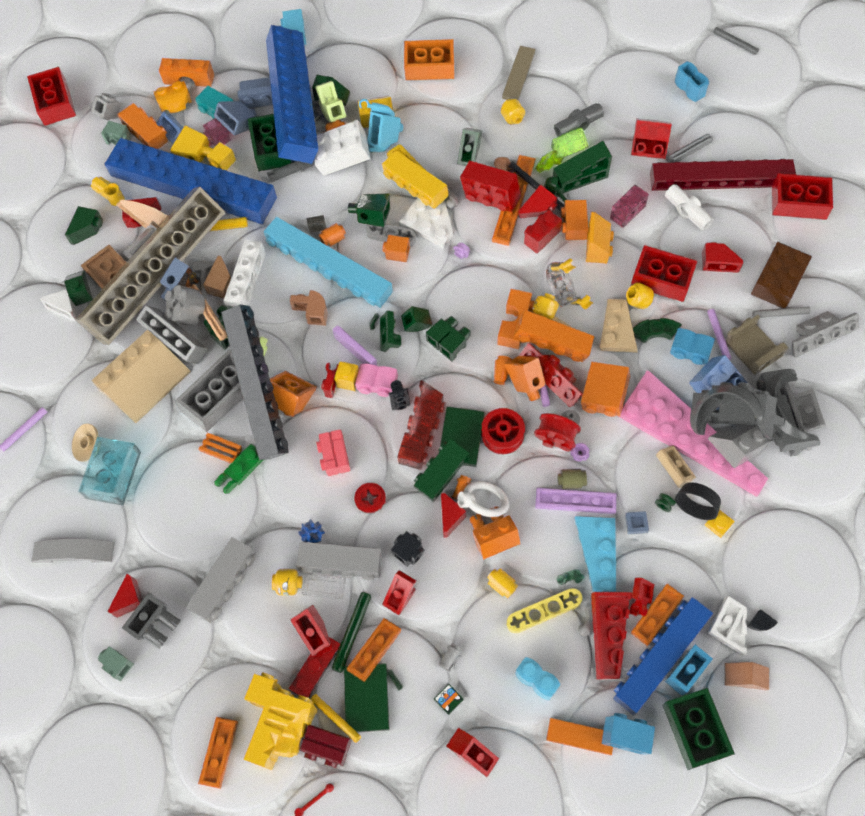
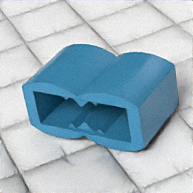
M687 61L678 66L674 80L677 87L685 91L687 97L694 102L704 98L709 85L708 78L698 72L696 66L691 62Z
M678 328L670 354L677 359H689L697 365L707 364L715 339L707 335L696 334L687 329Z

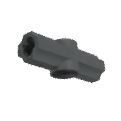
M595 103L582 111L580 109L572 111L568 118L554 125L557 137L563 138L575 131L582 132L586 130L590 123L604 116L602 106L599 103Z

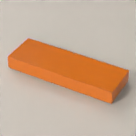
M666 584L648 608L646 617L642 616L631 631V634L648 646L681 602L684 595L669 584Z
M383 618L351 661L347 671L365 682L401 633V628Z
M216 717L198 784L221 789L238 721Z
M550 718L546 741L610 756L613 751V747L602 744L604 730Z

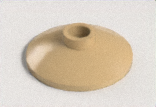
M81 425L73 436L72 453L78 461L86 462L90 460L97 450L99 436L94 425Z

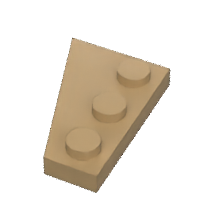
M608 299L600 342L601 351L638 353L626 300Z

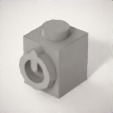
M102 93L101 96H95L91 112L104 120L117 119L121 103L116 100V96Z

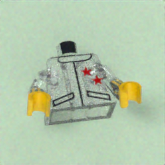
M569 258L565 262L550 263L546 269V280L559 306L563 307L572 304L580 305L585 310L593 304L590 301V296L585 295L582 299L576 296L574 285L569 275V272L576 268V266L571 264L573 260Z

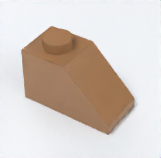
M218 255L203 286L207 294L224 299L231 276L222 257Z

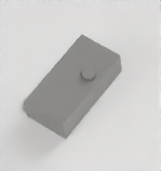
M229 349L175 400L180 412L206 432L243 398L231 350Z

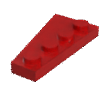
M633 592L591 593L597 680L620 679L624 655L622 650L623 641L626 640L627 631H625L626 621L629 619L630 614L628 609L629 600H632Z

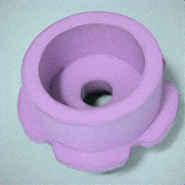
M459 242L457 246L453 247L455 250L454 254L458 258L463 259L469 256L470 249L465 244Z
M577 443L575 448L571 449L570 454L575 461L581 462L589 458L590 450L584 443Z

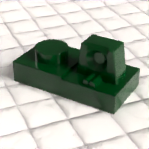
M387 310L380 317V351L387 352L390 348H399L402 345L401 335L394 333L396 320L394 319L393 311Z

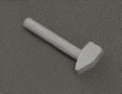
M206 261L193 262L192 270L196 274H200V291L207 301V292L203 284L213 263Z

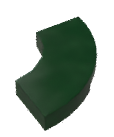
M668 318L647 319L635 325L633 332L635 338L643 343L656 337L672 340L676 335L677 329L681 328L682 324Z

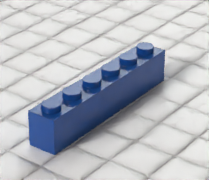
M692 597L688 602L684 600L677 608L680 611L675 618L672 615L666 622L667 630L663 634L659 632L652 640L655 643L652 649L646 648L639 657L642 662L638 667L634 664L627 672L628 680L625 683L620 681L613 690L616 693L613 699L633 716L641 709L713 615V612Z

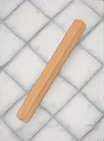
M192 284L191 287H188L195 290H199L195 284ZM205 299L203 315L219 340L224 341L225 338H228L226 330Z

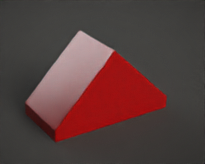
M441 493L443 537L447 538L466 518V510L460 508L448 495Z
M126 574L107 611L114 617L118 618L134 611L143 600L137 580L131 575Z

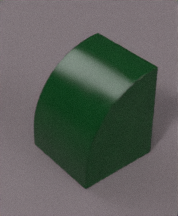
M411 306L401 315L404 331L406 332L422 331L433 325L428 309Z

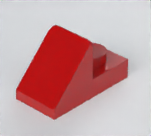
M398 570L382 605L400 615L416 591L414 585L417 580Z

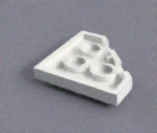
M417 198L399 221L400 226L412 229L415 234L443 249L453 237L445 200L433 209Z

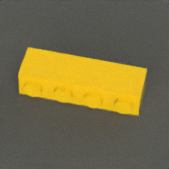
M395 151L382 163L383 174L387 179L396 182L400 188L409 191L413 197H418L426 206L429 205L435 209L449 196L447 184L398 151Z

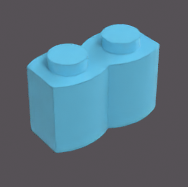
M525 657L516 669L515 675L519 681L526 686L533 687L535 693L545 700L550 701L560 686V682L553 674L543 671L540 665L531 658Z

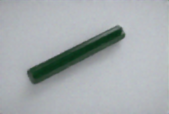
M366 592L360 593L332 665V670L342 673L371 600V595Z

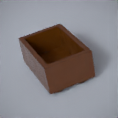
M777 241L751 295L782 309L786 308L812 256Z

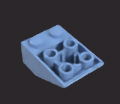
M723 355L711 358L689 384L696 393H701L702 390H711L712 385H720L721 382L732 383L734 386H738L741 382H748L730 360Z

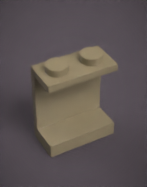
M759 315L752 319L750 317L747 318L738 328H732L727 333L728 337L726 339L727 346L754 375L783 357L789 348L784 342L776 346L757 326L760 319Z

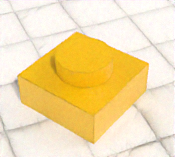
M719 509L717 518L708 520L705 526L721 538L735 521Z

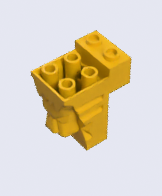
M262 672L261 676L254 673L244 698L252 705L263 708V711L243 760L273 770L278 756L292 758L298 755L300 742L305 735L306 727L311 725L318 709L313 705L314 702L311 699L301 695L298 698H294V695L290 694L291 692L282 689L274 676Z

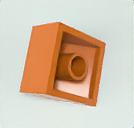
M287 371L270 378L278 409L283 411L285 415L292 417L304 409L317 386Z

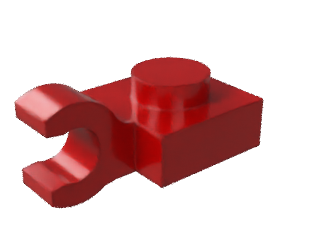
M330 363L326 364L327 377L323 379L321 389L327 398L333 399L336 388L335 375L339 364H337L335 370H330Z
M642 577L635 578L632 598L636 601L630 607V614L637 617L638 611L640 615L646 617L648 612L647 604H652L655 584Z

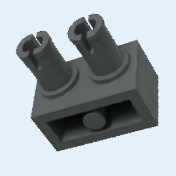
M148 593L122 626V629L137 640L146 638L160 649L163 643L158 639L166 642L168 637L153 628L154 622L160 621L170 628L171 631H174L177 626L171 622L178 625L181 620L166 610L167 604L153 594Z

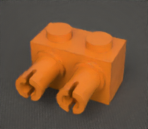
M476 514L477 520L474 515L470 517V523L474 527L472 532L475 544L483 560L521 544L518 529L510 515L506 517L503 515L491 517L493 522L486 525L480 514Z

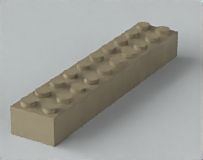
M201 187L193 188L75 321L103 345H110L161 287L160 281L174 258L176 257L183 262L226 212Z

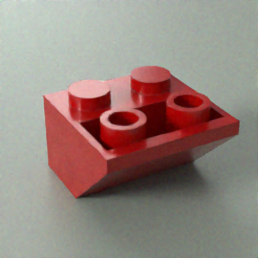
M636 118L631 155L666 159L672 126L671 122Z

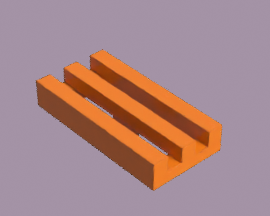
M208 432L206 439L202 441L203 445L199 447L200 452L228 463H232L243 449L241 445ZM210 440L215 441V442L220 443V444H223V445L228 446V447H230V448H233V449H235L236 451H233V450H231V449H228V448H225V447L220 446V445H218V444H215V443H213V442H210ZM207 446L233 455V458H230L213 450L207 449Z

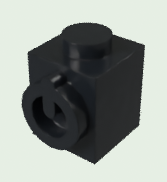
M406 531L395 539L393 543L395 545L391 548V553L408 567L410 564L414 565L419 561L425 549L418 535L415 533L410 534Z

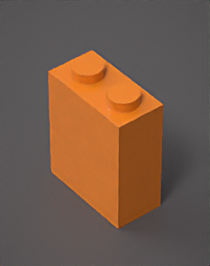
M591 362L581 399L582 409L591 414L602 413L609 417H621L631 377L629 367Z

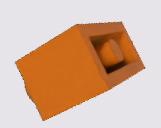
M565 200L564 207H561V218H564L562 233H565V240H587L589 229L586 200Z

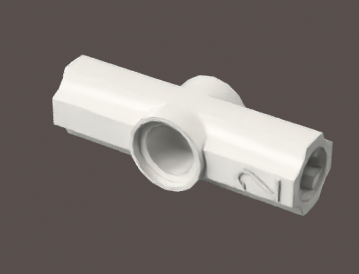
M672 185L665 193V197L677 207L679 215L684 219L689 218L701 230L707 229L713 222L714 218L701 207L698 198L695 196L689 197L677 185Z

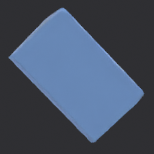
M163 111L156 123L166 130V137L174 144L183 126L172 115Z

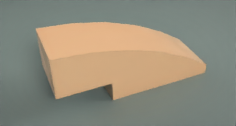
M120 200L116 204L144 228L151 224L157 229L168 217L163 212L142 203Z

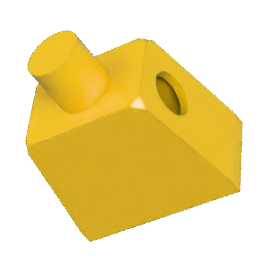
M188 126L183 127L170 149L172 154L200 163L213 150L210 147L208 138L204 134Z

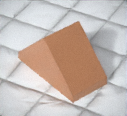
M754 662L725 663V686L769 690V668Z

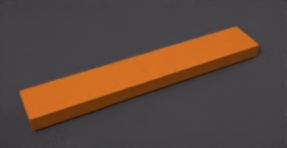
M519 155L516 164L531 176L536 158ZM519 175L517 177L521 198L513 212H500L492 237V242L506 246L510 244L518 219V211L522 206L528 183Z

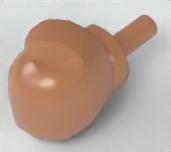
M498 157L494 160L495 168L511 171L508 167L510 164L508 157Z

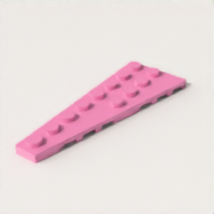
M646 371L623 406L620 418L668 446H674L680 453L757 497L768 478L749 461L733 468L708 440L710 436L717 432L710 425L706 424L705 435H697L690 423L691 408L651 372Z

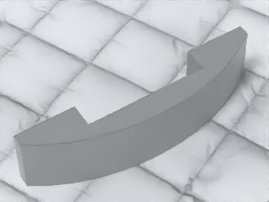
M91 539L38 541L34 543L31 562L53 563V561L89 560L92 563L112 562L114 542Z

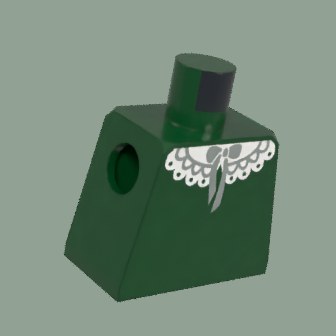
M389 193L363 194L360 196L358 203L348 204V213L357 214V221L359 223L380 227L385 226L391 209Z

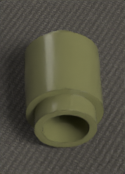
M561 469V473L557 474L558 485H562V489L582 488V486H587L586 470Z

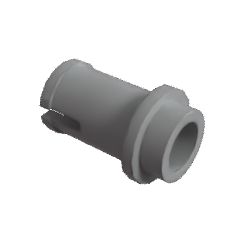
M454 643L447 646L448 650L438 664L449 672L458 656H462L461 651L463 649Z

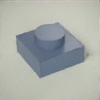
M646 511L625 514L628 535L649 532Z

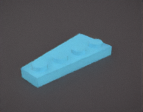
M575 516L574 520L578 529V536L582 545L592 591L616 592L615 518Z

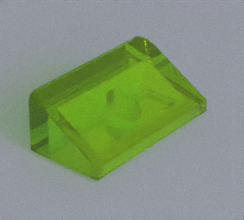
M579 128L552 139L551 148L560 160L589 148V144L584 130Z

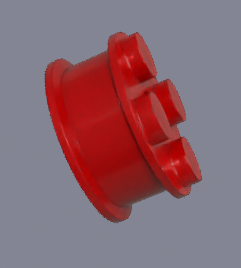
M498 408L485 416L482 422V440L490 451L502 455L510 454L522 445L525 424L517 412L508 408Z
M543 413L540 415L541 423L539 428L535 429L534 435L543 441L542 445L549 448L556 446L568 452L575 448L576 443L574 440L576 434H579L581 431V427L577 423L556 414Z

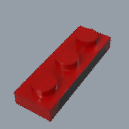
M329 637L331 643L329 646L313 656L310 653L290 685L289 690L297 695L310 698L337 654L340 643Z

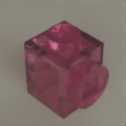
M216 118L203 125L205 130L203 134L208 138L210 145L214 144L216 146L219 142L225 145L231 141L230 131Z

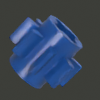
M309 519V522L301 524L302 531H298V534L302 537L301 540L303 542L317 543L322 541V534H325V531L321 528L322 525L319 521L314 524Z

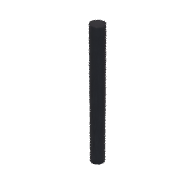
M513 161L509 164L508 167L535 190L540 186L536 180ZM557 199V208L561 211V207H564V204Z

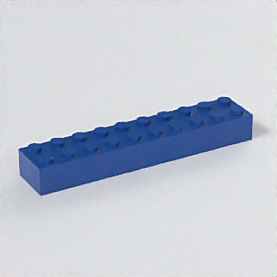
M271 24L266 38L278 157L312 164L318 152V141L303 32Z
M123 138L119 139L104 163L112 177L180 199H184L193 188L201 187L227 214L240 218L246 217L247 220L262 225L277 199L274 185Z

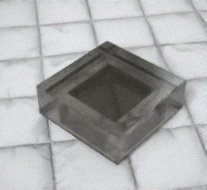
M324 215L306 218L310 233L326 229Z

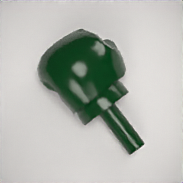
M548 177L544 187L565 203V200L568 199L562 194L558 178Z

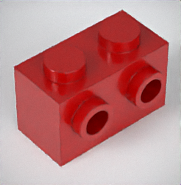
M550 210L539 215L536 222L525 229L524 244L538 254L561 232L562 219Z

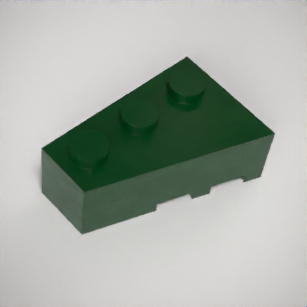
M601 141L553 168L552 177L558 178L562 194L606 179L609 175L612 155L604 141Z

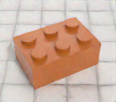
M454 40L404 41L405 80L454 79Z

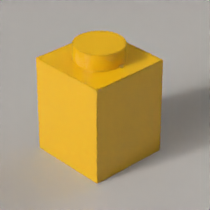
M220 142L207 155L210 166L226 171L236 161L233 150Z
M339 362L335 375L337 388L351 391L356 390L355 383L359 371L358 365Z

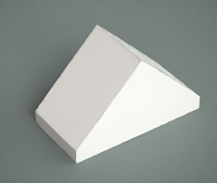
M67 290L41 297L40 301L47 309L74 321L78 317L76 306L68 296Z

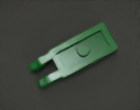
M250 444L224 470V473L218 476L214 481V485L220 487L228 478H231L232 480L223 488L225 494H229L237 485H240L263 461L259 460L256 447Z

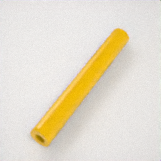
M317 694L312 696L311 701L355 743L360 740L361 736Z

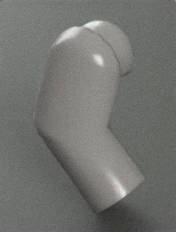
M447 187L449 196L445 203L449 209H452L458 205V198Z
M592 606L585 608L587 620L578 627V632L581 636H590L594 632Z

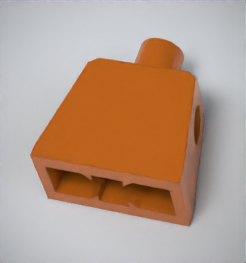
M517 356L504 363L515 389L518 392L527 393L529 401L539 399L538 389L545 386L539 359L536 357Z

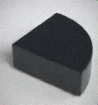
M760 609L747 627L755 631H767L777 625L778 622Z

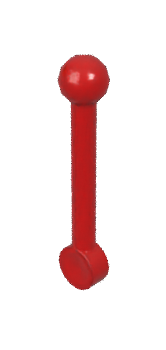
M328 783L325 789L302 808H297L294 812L295 816H303L304 811L327 792H332L334 790L333 784Z

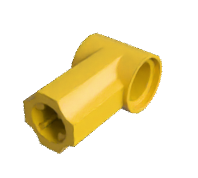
M95 177L92 180L91 188L109 200L111 205L117 206L116 204L120 200H125L117 184L110 183L103 177Z

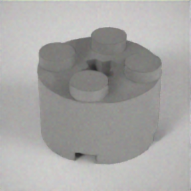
M182 285L175 286L171 291H167L165 295V301H167L164 312L165 319L188 326L196 325L200 320L197 319L199 314L204 312V295L200 294L201 291Z

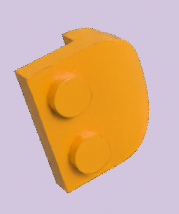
M177 81L171 86L159 87L156 91H153L161 112L169 110L170 113H176L186 109V104L192 102L184 81Z

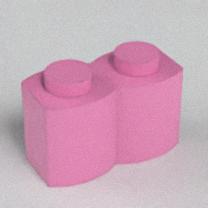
M360 364L355 383L356 388L363 394L377 393L379 396L388 397L389 393L392 392L391 383L398 378L397 369L385 366L378 367L372 364Z

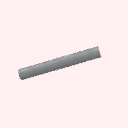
M810 307L753 311L752 315L753 317L759 315L760 318L810 314Z

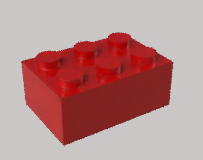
M60 67L27 76L36 112L44 126L76 116L68 84Z
M469 160L460 175L465 197L469 201L492 206L501 211L513 212L521 198L518 177L515 173Z
M777 174L772 185V215L827 220L833 209L832 178Z
M644 245L631 285L641 283L650 287L655 294L684 302L697 261Z

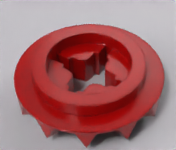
M365 483L356 490L354 501L359 510L365 513H375L379 509L381 510L384 503H386V494L380 485ZM368 492H370L372 497H376L373 499V505L368 500L365 501L368 498Z

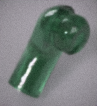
M574 569L558 575L557 583L564 585L574 580L575 583L579 584L584 579V575L580 573V570Z

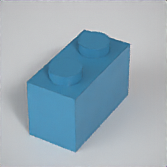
M695 644L665 682L683 696L690 690L713 658Z
M614 713V716L605 718L602 744L640 755L652 754L655 727L647 725L648 721L634 719L632 721L627 719V715Z

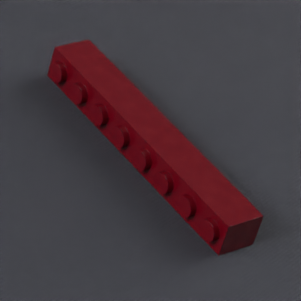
M793 159L652 163L650 170L651 191H666L672 185H677L682 190L772 188L778 173L796 175Z

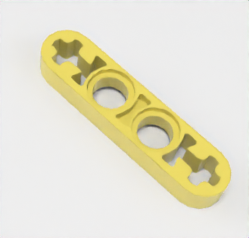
M571 588L516 611L508 616L507 628L512 633H520L574 610L580 606L582 594L579 590ZM569 594L578 597L576 603L572 601L565 604L567 608H564L563 602L560 599L562 597L563 601L568 600ZM552 601L557 602L560 606L559 611L551 612L548 609V604ZM531 610H538L541 614L540 619L532 620L529 617ZM525 613L526 620L529 624L526 625V622L523 621L519 624V628H516L515 625H510L513 621V618L519 621L523 619L522 614Z

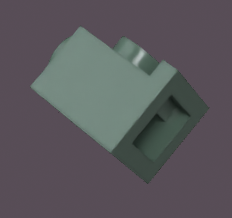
M108 121L101 132L108 145L110 143L116 145L120 138L131 140L132 137L126 125Z
M110 646L104 649L98 656V661L103 664L101 668L118 681H122L134 665L133 662Z

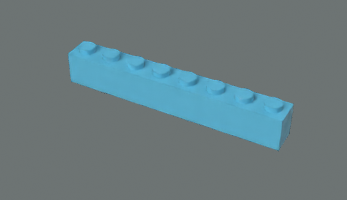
M278 217L263 231L266 242L270 246H275L285 255L289 254L294 257L297 262L308 265L312 271L320 272L326 279H332L341 288L349 289L355 296H361L372 306L376 305L381 308L393 293L391 282Z

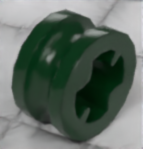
M660 493L659 499H656L655 504L661 510L670 512L672 510L671 506H674L676 502L669 495Z

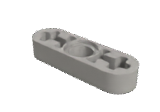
M368 224L366 226L367 236L370 239L387 242L388 236L386 234L393 231L396 233L395 236H399V234H401V237L411 236L409 238L410 247L416 243V234L412 229L385 224L384 227Z

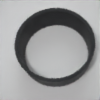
M689 482L685 483L675 496V502L681 510L692 517L701 520H713L718 516L721 498L711 488L703 484ZM686 494L699 496L708 501L713 507L698 504Z

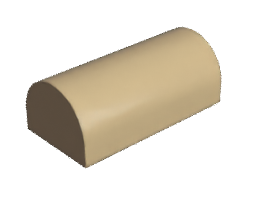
M674 446L661 449L656 454V457L678 488H682L685 483H689L696 478Z

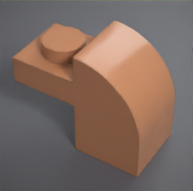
M310 290L309 296L303 294L290 296L292 310L306 311L305 316L308 324L326 326L328 311L325 300L320 293Z

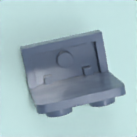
M270 77L246 80L239 83L240 90L237 91L239 101L248 108L273 105Z

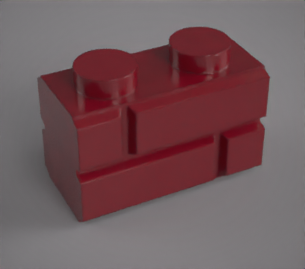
M308 725L300 751L305 753L304 758L316 761L318 757L325 760L324 765L337 768V765H344L352 740L348 737Z

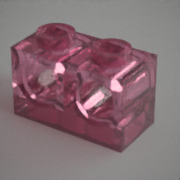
M634 185L612 206L610 219L624 228L646 207L649 194L637 185Z

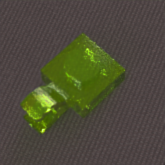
M557 150L550 151L541 157L535 169L539 173L549 170L554 164L560 165L564 157H557Z

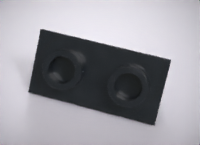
M399 380L393 381L391 383L392 392L389 393L392 410H403L410 406L408 388L404 389Z

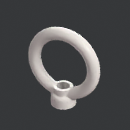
M476 481L468 484L463 492H459L458 505L460 508L469 507L474 512L483 516L498 517L507 512L509 499L505 492L496 485L484 481ZM484 489L494 493L500 499L501 506L497 509H488L480 506L475 502V495L472 491Z

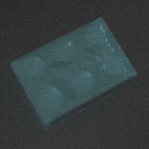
M97 437L78 492L89 500L124 506L141 454L139 448L135 443Z

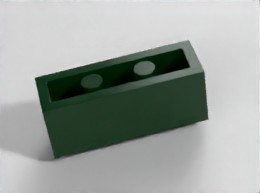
M452 439L442 443L438 449L439 454L435 458L432 457L427 462L426 466L428 468L424 473L420 472L414 479L415 489L433 503L470 457L469 452Z

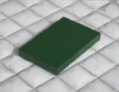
M446 407L440 446L444 441L448 442L452 439L469 452L470 457L463 466H477L484 411Z
M377 664L365 682L348 672V666H344L345 721L357 733L389 731L387 664Z

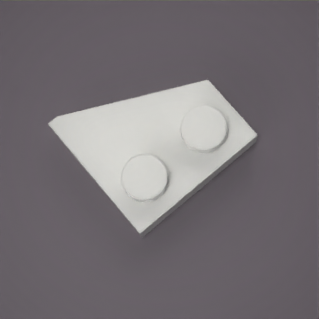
M729 596L725 597L707 632L741 655H746L747 648H745L747 607Z

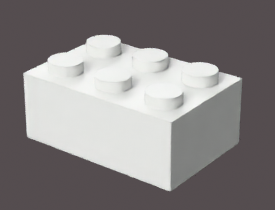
M358 120L317 135L318 152L314 162L323 176L370 159L366 131Z

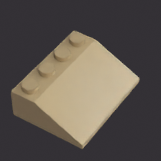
M147 330L91 381L99 391L133 422L137 423L191 371L156 336Z

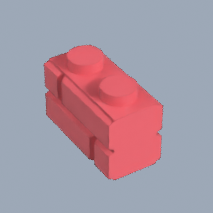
M342 430L319 434L320 441L316 442L318 453L323 455V459H320L322 471L326 470L328 476L351 471Z

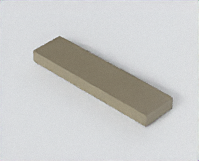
M525 46L519 47L502 94V99L519 100L536 49Z

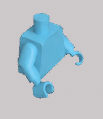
M362 99L359 102V107L362 108L361 102L366 101L367 108H371L367 139L370 152H384L391 144L398 141L399 132L403 131L401 119L395 116V112L389 106L374 102L370 104L367 99Z

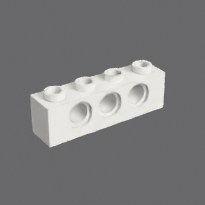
M245 239L223 300L227 308L239 304L249 305L266 255L262 242Z

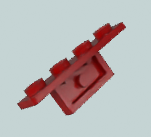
M528 343L518 355L539 359L545 385L568 407H573L583 395L574 385L577 380L573 376L574 373L569 368L563 367L560 364L559 358L555 355H542L531 343Z

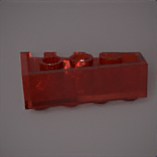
M420 380L419 384L420 397L416 396L413 403L414 415H410L407 430H409V433H404L397 456L398 464L421 470L422 465L427 463L429 456L427 453L428 447L433 445L435 438L433 436L434 430H438L440 425L439 415L444 413L446 407L444 395Z

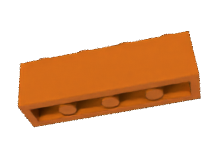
M524 310L520 315L514 337L519 338L522 342L535 344L538 348L551 350L557 355L567 356L576 362H584L590 356L594 340L593 335Z

